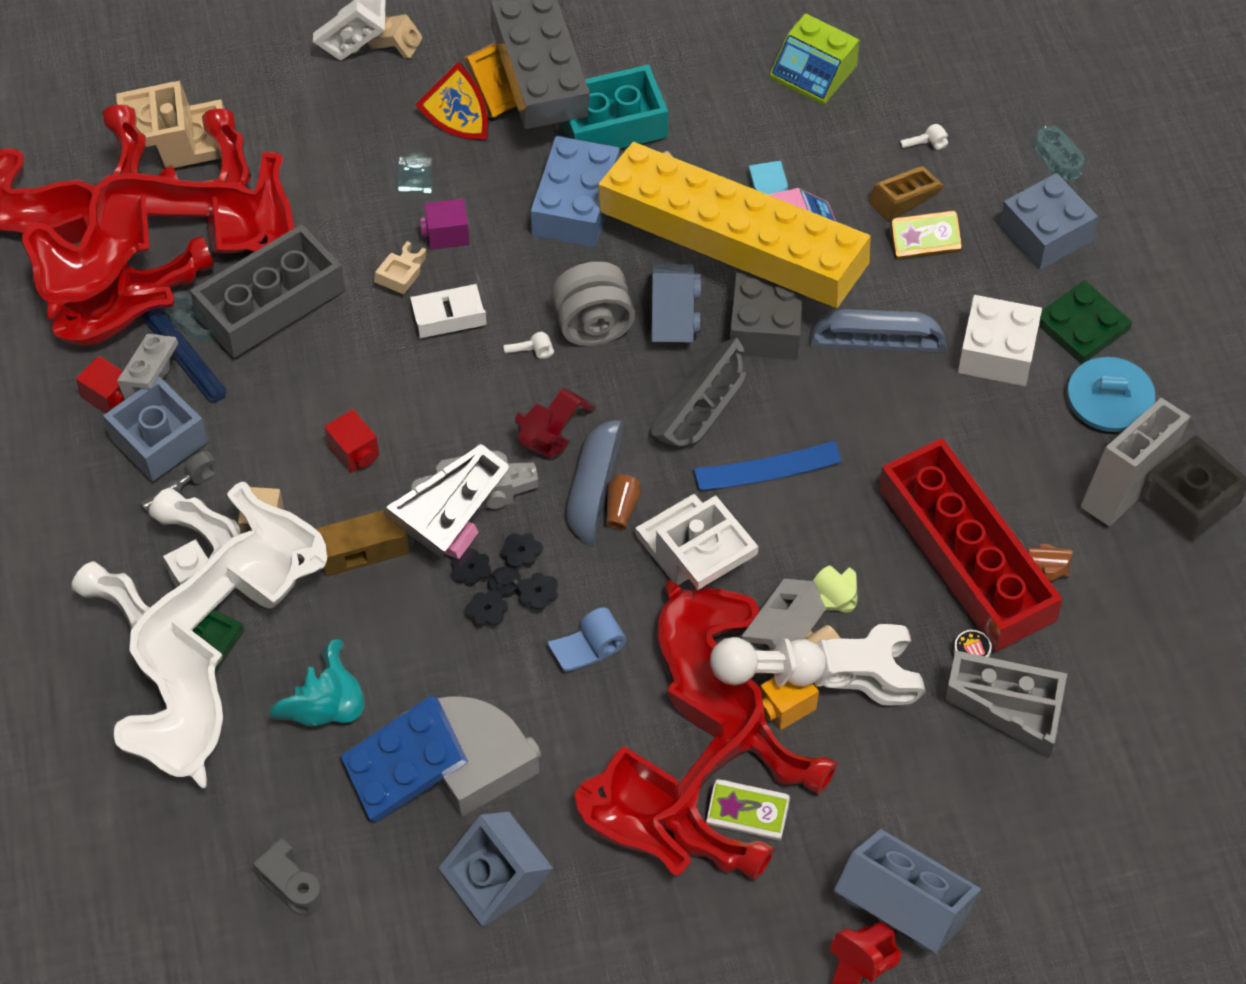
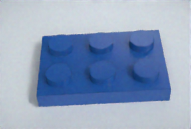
M429 696L341 755L369 819L375 822L380 821L468 763L467 757L439 699L434 696Z

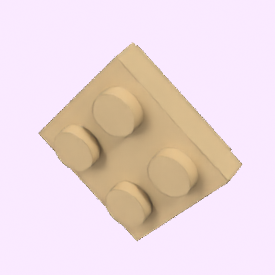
M180 80L116 94L117 105H128L135 109L137 117L136 127L146 136L145 147L156 145L165 167L172 165L173 168L220 159V153L213 138L204 132L202 115L206 111L215 108L225 109L222 99L190 106Z

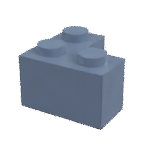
M653 264L652 342H693V333H700V312H694V299H701L700 274H694V265Z

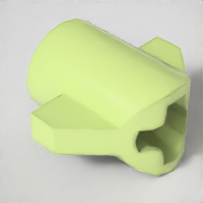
M832 566L822 569L813 581L824 603L825 611H840L843 613L853 611L858 599L856 572L850 567L842 575Z

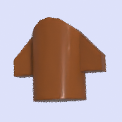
M1040 544V548H1027L1028 553L1048 580L1070 576L1069 564L1071 563L1073 552L1071 548H1056L1050 544Z

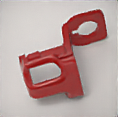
M882 922L876 923L871 927L865 926L857 931L845 928L838 932L832 938L829 950L840 960L832 984H861L863 977L872 983L887 970L895 968L901 960L902 953L895 943L894 930Z

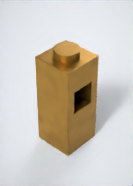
M384 510L316 528L321 533L326 544L327 562L323 567L326 577L410 554L406 531L383 515Z

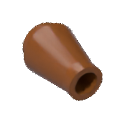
M618 474L614 475L612 481L607 484L606 526L615 530L626 529L627 522L642 494L639 488V480L628 475Z

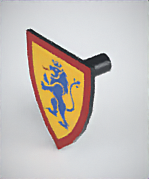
M458 61L415 105L438 128L452 135L467 139H488L489 117L486 101L477 82Z

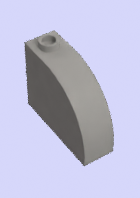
M1163 398L1155 402L1105 447L1081 508L1108 526H1111L1140 498L1159 474L1177 446L1191 416Z
M458 696L438 698L468 760V763L438 782L461 817L539 774L538 758L541 757L539 747L532 737L525 738L515 722L506 713L487 702L474 698Z

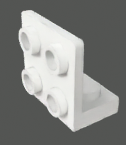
M386 0L352 1L341 9L336 17L313 32V42L340 61L350 54L356 53L364 44L380 36L385 30Z

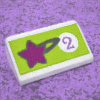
M716 779L706 823L711 826L781 841L789 809L790 796L784 793Z

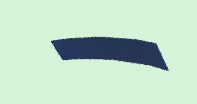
M831 441L764 459L694 468L700 490L778 479L830 466L842 460L836 441Z

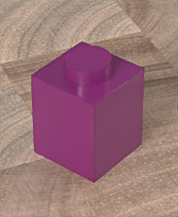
M464 199L424 203L426 217L420 218L422 238L429 237L430 250L470 245Z

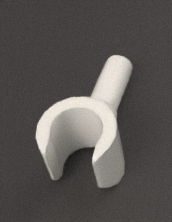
M933 124L926 130L925 134L901 140L900 142L902 148L930 142L934 149L939 150L948 145V140L946 139L948 134L942 126Z
M544 332L534 334L530 341L504 345L505 354L534 350L538 358L544 359L552 356L554 353L549 336Z

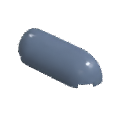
M838 309L825 314L815 324L810 337V347L946 353V338L940 325L930 316L920 312Z
M619 420L608 421L598 425L586 437L567 504V524L579 537V541L592 547L595 546L607 499V484L612 479L624 432V423Z

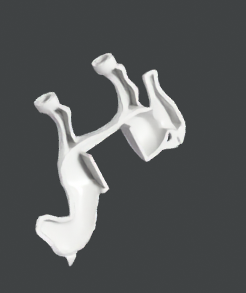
M246 482L237 483L227 493L232 504L246 517L252 531L242 534L235 520L213 512L198 498L185 499L172 488L162 490L154 498L149 508V515L162 525L178 524L195 530L208 541L213 549V553L205 565L191 578L166 594L150 608L140 599L130 577L125 573L110 574L105 568L94 561L85 564L76 573L72 581V590L84 598L100 597L113 602L122 610L131 628L130 652L146 677L159 687L167 705L166 710L156 714L127 716L117 722L114 729L115 744L123 752L150 761L170 775L176 777L191 776L202 788H205L207 784L204 762L218 742L223 721L222 705L214 673L215 667L222 660V654L192 630L235 587L259 605L270 609L276 606L294 587L297 578L321 570L327 562L326 544L321 533L293 513L258 500ZM298 559H302L304 562L299 565Z

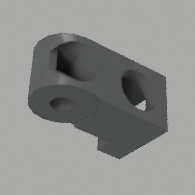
M281 838L253 863L256 877L294 913L301 916L312 915L322 905L323 898L320 883L316 876L311 873L302 872L294 864L293 848Z

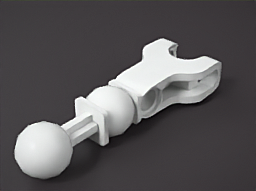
M879 624L869 632L865 639L819 640L815 644L806 639L790 642L789 639L783 638L773 651H755L753 646L746 640L731 637L718 643L710 657V666L714 675L723 683L730 685L743 684L751 679L755 673H774L777 686H784L786 682L801 687L815 683L816 687L859 689L875 702L886 706L912 704L926 692L921 675L903 670L893 659V657H898L903 653L908 644L912 642L907 627L902 625Z

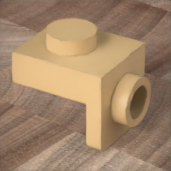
M407 14L392 17L385 16V30L380 36L371 39L367 43L371 49L395 46L403 58L406 59L411 58L422 40V35Z

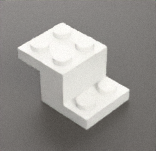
M693 494L635 528L636 537L673 582L679 585L690 579L698 590L758 554V545L717 496L702 503Z

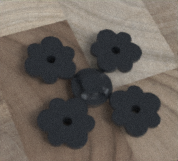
M516 533L510 534L506 538V545L501 549V554L507 558L509 566L497 568L492 573L491 567L488 564L489 556L487 554H479L473 548L466 549L459 560L456 558L452 560L454 568L451 574L452 578L457 582L466 580L467 584L474 585L478 582V579L489 577V585L492 590L486 594L482 592L476 593L473 596L474 601L466 606L467 615L474 618L477 625L482 626L486 623L490 625L500 624L504 619L503 613L508 610V603L502 600V597L511 596L518 590L521 593V602L523 604L531 603V606L537 610L544 609L549 601L552 602L558 598L556 591L558 581L554 576L544 577L541 573H534L531 579L525 578L521 580L520 573L515 569L523 564H534L536 556L543 552L542 543L534 540L533 534L525 533L522 536Z

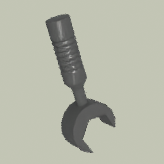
M208 451L197 453L187 462L185 476L179 480H171L142 500L140 504L149 513L150 505L162 490L172 488L176 492H180L182 485L190 480L195 484L207 482L215 476L208 465L216 460Z

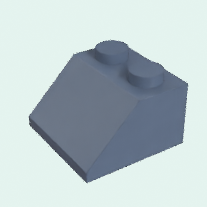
M510 812L480 815L438 869L479 923L485 926L531 896L553 870V867Z

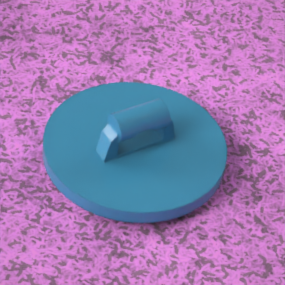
M1100 357L1083 363L1074 371L1069 381L1067 397L1073 412L1087 425L1102 431L1122 432L1155 403V389L1149 376L1134 363L1115 357Z

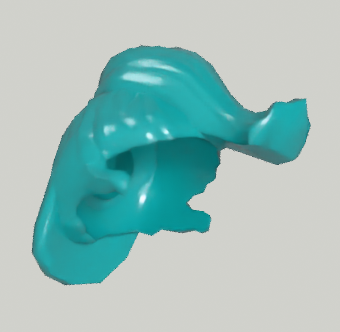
M341 639L329 641L323 649L322 656L325 660L326 669L321 673L320 677L317 678L315 676L313 667H308L304 686H296L294 696L278 701L270 709L269 717L271 719L294 721L305 726L315 727L332 721L343 724L351 723L361 716L365 708L364 695L357 679L344 668L340 661L339 653L344 646V642Z

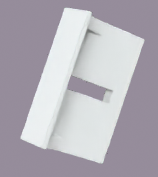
M476 284L410 297L420 338L487 325L486 312L483 309ZM444 301H449L453 317L447 318L443 304Z

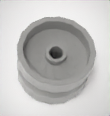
M594 261L579 264L560 275L552 287V297L555 308L559 313L562 334L572 343L585 346L608 343L627 332L635 321V311L632 300L628 295L625 276L618 266L611 263Z

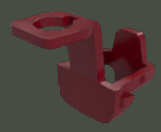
M562 387L549 408L542 404H535L527 414L518 412L514 419L520 428L518 431V442L529 450L555 459L564 452L570 440L562 436L561 432L578 407L581 406L587 410L594 411L596 406L572 390Z

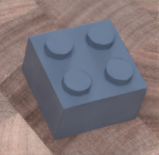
M1056 173L1005 200L999 226L1034 265L1041 270L1093 242L1098 216Z
M160 376L157 377L151 388H141L103 415L110 440L152 482L208 442L203 419Z

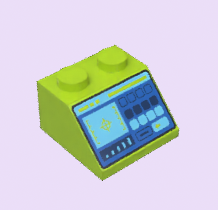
M805 13L788 33L770 73V79L824 106L856 68L860 40Z

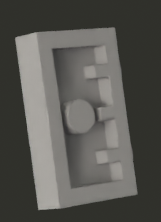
M147 334L117 380L125 400L141 388H151L157 377L160 376L163 379L164 375L168 373L171 366L169 358L178 345L176 337Z

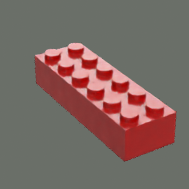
M943 438L882 466L879 491L976 626L990 639L995 652L1057 621L1063 598Z

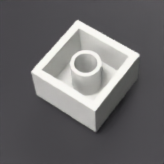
M974 295L958 373L1026 386L1042 308Z

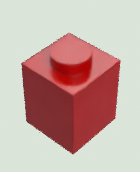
M98 356L75 378L82 399L105 414L125 400L117 381L123 371Z
M354 409L324 426L327 446L350 474L359 468L369 466L380 456L377 436Z

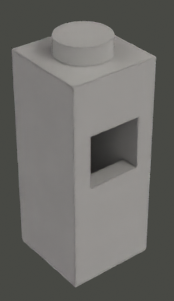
M783 579L744 632L742 638L749 642L755 651H773L783 638L789 639L790 642L805 639L826 610L815 582Z

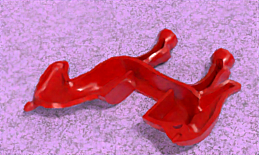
M128 105L106 107L102 112L104 124L114 134L120 149L119 160L113 174L107 176L94 187L89 204V226L84 233L80 245L76 246L65 241L54 229L42 223H34L22 234V245L33 269L36 289L39 295L48 301L47 318L49 320L53 319L60 312L65 303L84 301L107 289L118 277L120 271L133 254L148 252L150 246L147 216L207 217L210 245L214 253L238 254L247 251L256 252L294 229L291 205L279 178L283 156L276 152H263L254 191L247 188L246 186L251 179V172L242 151L245 140L242 134L236 131L233 112L227 109L215 108L206 111L202 115L204 132L213 138L220 153L221 171L218 179L193 182L140 174L137 172L140 159L145 152L146 136L136 127L137 117L135 109ZM263 238L267 242L265 244H260Z
M5 148L0 150V230L24 233L32 224L42 223L54 229L67 242L72 244L81 242L89 226V204L95 186L77 179L55 182L39 188L12 189L16 178L24 169V155L16 149ZM172 165L162 169L158 174L161 177L178 180ZM203 236L190 240L181 255L163 266L154 269L137 270L131 268L126 263L118 277L107 289L87 300L65 303L60 312L53 318L52 330L54 335L60 340L74 345L86 346L97 344L122 331L135 319L151 309L158 307L173 308L174 295L171 288L179 285H191L195 281L198 271H205L214 267Z
M667 581L665 588L669 601L664 604L659 616L658 640L674 679V683L672 682L667 690L669 699L687 720L713 736L714 740L679 785L678 779L623 745L614 755L604 772L587 779L575 790L574 795L577 809L586 826L598 837L620 847L641 851L657 857L667 866L674 877L680 876L691 863V858L689 857L691 855L709 859L723 873H730L739 869L747 877L756 881L768 867L775 849L762 841L741 842L727 838L713 830L701 818L696 807L700 789L716 771L747 751L753 752L765 763L778 783L783 786L802 783L809 791L820 795L831 782L836 773L838 763L826 756L815 758L803 757L782 746L768 727L765 720L761 688L752 678L743 684L730 685L723 683L714 675L710 666V657L717 643L713 638L726 632L747 630L759 613L756 601L748 595L724 589H682L677 583ZM603 787L606 798H602L598 794V790ZM666 830L674 834L675 840L666 832Z

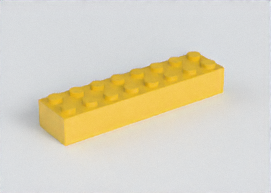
M636 142L630 144L598 184L601 213L834 308L839 307L870 263L871 235Z

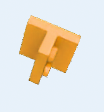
M496 42L464 57L470 74L482 91L487 105L488 117H495L517 106Z

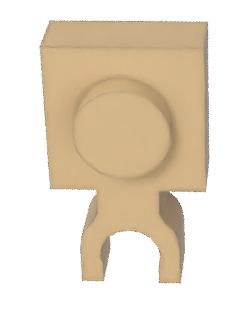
M407 241L402 247L401 256L390 253L376 270L374 282L404 295L420 275V267L426 259L427 249L422 248L419 253L412 254L411 243Z

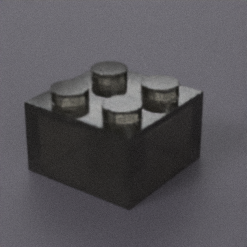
M1195 435L1146 474L1140 497L1193 542L1242 502L1246 491V477L1199 436Z

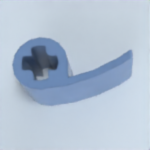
M603 607L593 610L583 618L581 622L582 631L567 637L548 641V645L562 669L567 672L588 666L618 652L626 644L627 638L610 610Z

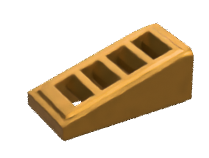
M924 166L875 183L869 203L887 221H890L942 191L944 185ZM918 180L923 185V187H921L916 181Z

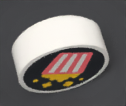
M967 630L957 636L953 652L954 655L955 651L990 658L992 645L990 639L984 633L977 630Z

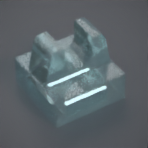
M411 152L409 157L399 156L397 163L399 191L431 193L433 187L432 158H424L425 153Z

